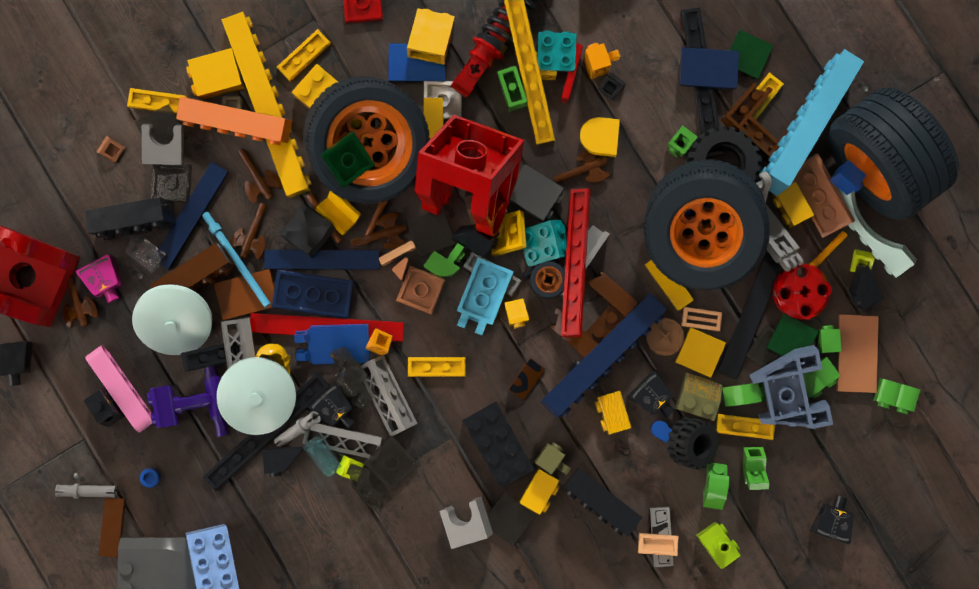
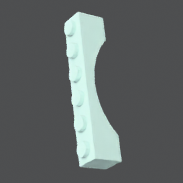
M837 187L855 219L848 226L853 231L856 230L858 232L859 238L864 245H869L873 250L872 254L874 257L885 264L884 268L886 271L897 278L915 265L917 259L905 245L883 238L865 222L857 207L855 191L846 195Z

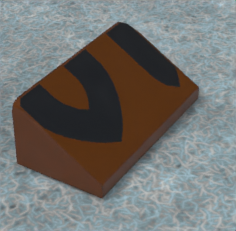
M529 358L508 390L524 400L545 368Z

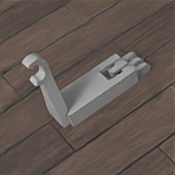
M765 171L759 174L762 181L756 184L760 188L766 202L772 179ZM767 206L770 223V238L767 251L775 262L780 263L783 269L788 272L791 268L794 269L797 265L800 266L804 263L798 254L800 247Z

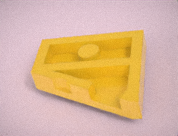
M517 210L505 214L501 228L498 231L500 234L497 237L496 248L492 249L491 255L496 257L526 248L523 211Z

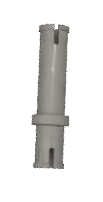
M312 411L305 418L297 420L295 425L274 439L275 444L281 440L276 446L283 448L302 433H307L312 426L320 422V416L314 419L318 413Z
M79 483L74 485L57 484L55 491H58V493H55L56 497H73L74 499L79 497L116 498L117 491L115 490H117V486L80 485Z

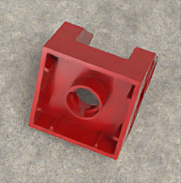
M453 115L418 152L415 193L421 201L422 209L439 216L442 205H448L453 187H458L473 193L470 213L476 222V230L490 236H495L503 223L508 204L518 180L524 140Z
M0 225V314L34 325L51 327L68 287V279L73 275L80 256ZM31 265L36 273L35 281L31 286L21 289V285L16 279V273L21 268Z

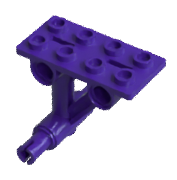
M216 366L204 368L206 378L203 381L206 393L180 398L179 396L174 397L173 388L170 385L150 388L147 398L149 405H152L154 413H151L152 425H156L157 428L179 425L177 414L182 413V411L208 406L210 418L214 420L216 437L229 435L226 421L222 417L217 405V389L221 377L217 375Z

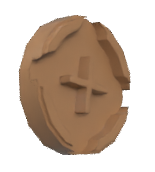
M663 318L658 324L654 322L650 326L652 330L646 335V343L650 350L661 356L676 353L683 346L685 339L684 331L680 324L670 318Z

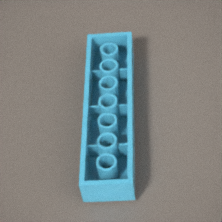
M844 49L840 54L836 53L832 60L827 62L824 67L825 72L814 83L816 87L805 98L807 102L797 111L796 115L798 117L788 126L787 130L789 132L781 138L778 143L779 148L776 152L772 153L768 160L770 163L761 171V173L766 171L770 175L772 184L769 191L776 196L790 187L864 63L863 60Z

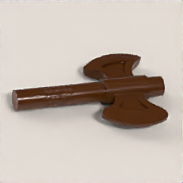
M244 149L239 150L237 153L255 182L252 184L248 180L245 181L247 197L254 204L257 203V197L260 193L265 196L267 201L272 199L274 196L270 188L282 189L279 177L274 172L266 169V176L263 178Z
M584 150L578 156L577 161L584 162L585 164L552 178L555 183H560L589 172L590 174L586 177V181L600 182L610 176L608 172L600 169L603 165L608 164L606 157L595 159L594 154Z
M263 203L259 204L247 235L245 236L244 229L240 228L231 238L230 244L233 249L242 246L240 256L247 259L248 254L253 250L256 259H260L265 251L266 242L264 235L255 239L267 207Z
M387 213L376 223V225L384 227L382 231L350 240L351 246L355 247L387 238L383 247L396 249L407 243V241L400 239L398 234L407 231L406 225H395V220L399 213Z
M71 275L67 286L73 302V308L69 304H65L63 317L68 328H72L76 319L79 321L80 327L88 325L86 315L90 314L97 318L98 310L95 302L89 296H84L83 303L80 301L73 276Z

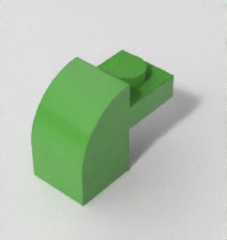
M457 243L447 259L433 251L424 268L442 278L455 275L460 270V267L455 265L456 261L460 263L465 255L463 252L464 247Z
M762 382L722 388L725 407L766 401Z
M743 447V476L749 490L769 489V480L766 474L767 458L763 447Z
M718 463L707 464L706 485L703 490V507L723 509L729 487L727 465Z

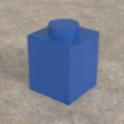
M848 160L837 169L830 181L848 195L853 191L857 192L864 185L862 181L866 174Z

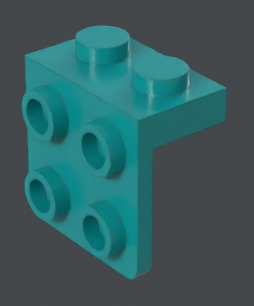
M552 31L538 32L537 61L539 70L574 71L577 33L568 31L561 33Z
M550 220L525 228L526 248H523L528 266L566 258L567 240L565 226L561 220Z

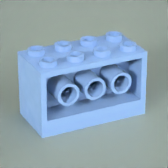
M222 524L185 533L196 589H239L227 526Z

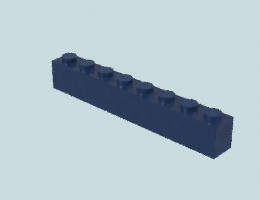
M650 293L540 403L556 419L560 415L565 417L571 411L569 406L573 402L578 404L585 397L583 392L587 388L591 391L599 383L596 379L600 375L605 377L612 370L610 365L614 361L618 364L625 357L623 352L627 348L631 351L639 343L637 339L641 335L645 337L652 330L650 326L654 322L658 324L665 317L663 313L667 309Z

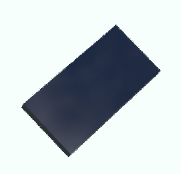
M277 269L272 308L348 319L354 281Z

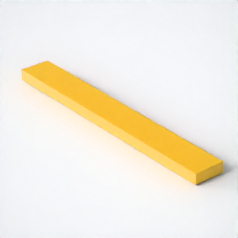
M504 0L523 87L528 101L527 104L536 144L555 141L524 0Z

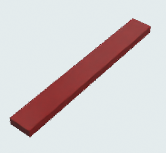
M589 188L570 190L561 325L562 337H582L591 194Z
M251 313L250 316L252 333L295 335L296 331H307L311 325L369 324V339L377 328L392 335L391 341L403 342L404 322Z

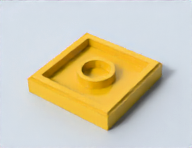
M690 327L675 363L711 378L726 342Z

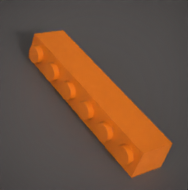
M180 97L176 117L177 120L183 121L182 125L194 127V124H200L201 129L211 131V128L214 127L217 128V132L224 134L233 131L235 132L234 136L246 138V135H251L252 140L263 142L264 138L270 139V144L279 146L281 142L288 143L293 122L285 118Z

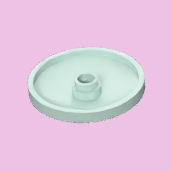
M160 285L146 291L138 299L133 311L132 323L138 338L152 350L167 355H181L180 353L198 349L206 342L211 332L212 314L206 301L193 290L179 285Z
M262 357L246 358L233 364L223 374L217 389V405L224 420L234 429L251 435L270 433L281 427L291 416L296 401L295 385L288 371L279 363Z

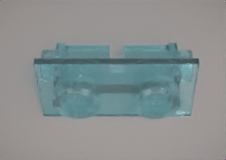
M319 436L303 446L325 476H332L335 470L341 467Z

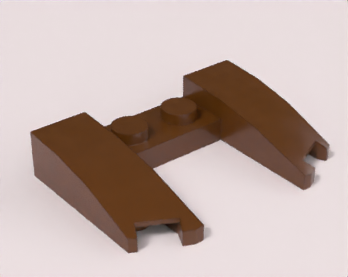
M753 83L723 116L721 121L727 127H734L737 132L739 130L744 131L745 137L748 138L750 136L754 140L752 144L754 146L757 145L759 152L764 155L762 159L769 164L770 156L779 148V141L789 131L786 130L777 140L751 116L773 91L770 87H767L765 92L755 89L757 83Z
M600 272V277L592 280L586 277L585 283L610 306L586 332L582 330V337L561 336L562 311L558 308L554 313L558 315L556 325H551L550 327L583 358L638 304L632 296L603 272Z

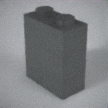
M524 164L519 172L510 203L543 223L545 219L549 220L552 216L554 204H559L564 197L562 193L564 188Z

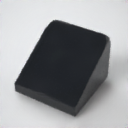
M610 72L597 90L613 101L626 83Z

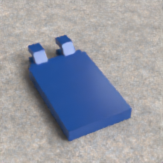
M369 324L311 325L307 331L295 332V343L308 342V349H297L296 361L309 360V363L344 364L367 363L371 360L370 351L366 350V345L369 341Z

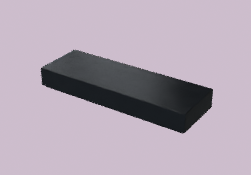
M234 342L230 349L231 353L236 356L240 350L239 346ZM224 344L180 353L185 372L227 363Z

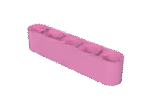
M101 345L85 357L88 364L134 429L140 433L152 425L151 411L108 350Z

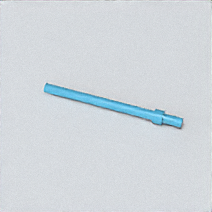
M205 212L202 217L208 224L211 234L216 236L264 308L270 306V301L222 233L221 226L215 223L209 212Z

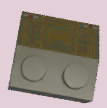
M685 372L674 409L709 421H715L721 401L723 384Z

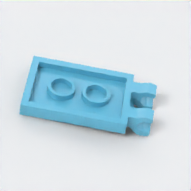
M477 258L457 309L458 312L462 313L457 326L465 328L468 319L476 321L478 326L475 333L483 335L487 323L491 325L494 323L514 271Z

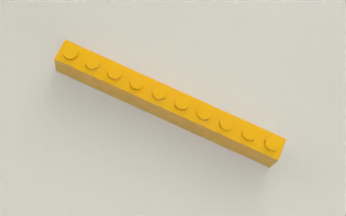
M243 12L221 19L255 112L283 118V115L286 113L282 103L278 104L276 99L279 97L276 87L271 85L270 80L273 78L269 68L265 69L264 62H266L263 52L258 50L257 45H260L257 35L252 34L251 28L253 24L250 17H246ZM289 136L288 143L281 142L280 146L270 144V139H266L286 196L290 199L309 192V185H312L309 175H305L302 168L305 167L302 157H298L296 150L299 148L295 138L291 139V136Z

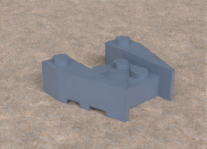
M815 345L794 349L749 375L753 384L763 383L769 412L758 414L762 424H783L813 429L833 425L830 406L826 400L808 402L803 373L822 369L819 350Z

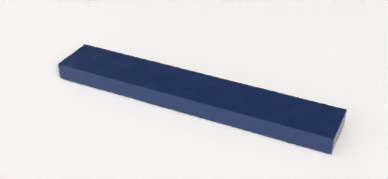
M213 162L210 163L177 217L176 224L171 227L152 258L153 261L158 258L161 252L165 253V259L159 264L170 270L227 177L228 171Z
M265 250L264 269L380 270V250H318L313 258H310L301 250Z

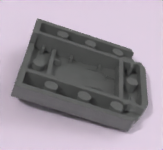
M186 537L120 538L118 546L117 589H196Z

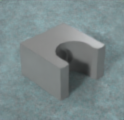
M143 124L142 164L182 165L184 163V125H175L173 128V140L169 144H161L153 138L152 124Z
M482 497L475 498L469 502L472 512L469 522L458 519L453 506L439 511L451 549L487 539L493 534Z

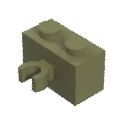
M554 442L551 445L546 443L534 461L551 475L556 468L566 475L571 470V468L561 462L565 456L562 453L563 448Z

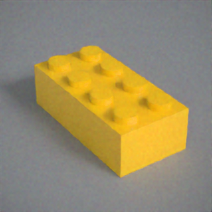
M316 64L296 86L292 94L310 109L315 99L326 88L331 87L336 82L338 83V81ZM353 119L351 121L352 128H358L361 124L360 119Z

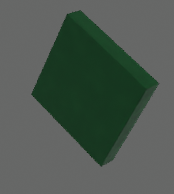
M739 30L730 48L732 51H739L738 72L758 80L773 45Z
M350 132L320 154L342 188H345L375 165L354 132Z
M782 314L766 348L780 356H784L794 349L811 346L819 331L786 314Z

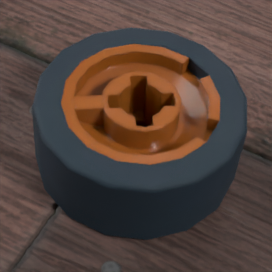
M555 262L540 263L531 274L530 284L532 290L538 296L546 299L559 296L564 291L565 270ZM546 277L552 278L551 284L545 283Z

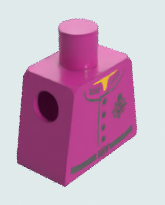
M107 254L76 271L77 275L95 297L104 295L108 303L119 299L115 289L122 286L123 283L114 256Z

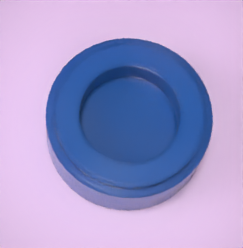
M154 468L145 469L140 474V482L147 488L157 486L161 479L159 471Z

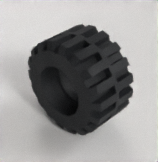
M692 417L682 418V420L677 421V425H673L672 432H669L668 435L670 436L669 440H667L669 445L667 450L673 462L696 470L706 468L707 464L710 465L712 459L716 457V451L719 448L718 432L715 430L714 425Z

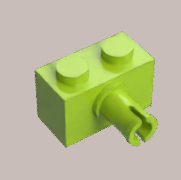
M713 522L696 536L718 567L723 569L741 556L738 552L740 548L734 540H729L727 537L729 532L722 523L719 525Z

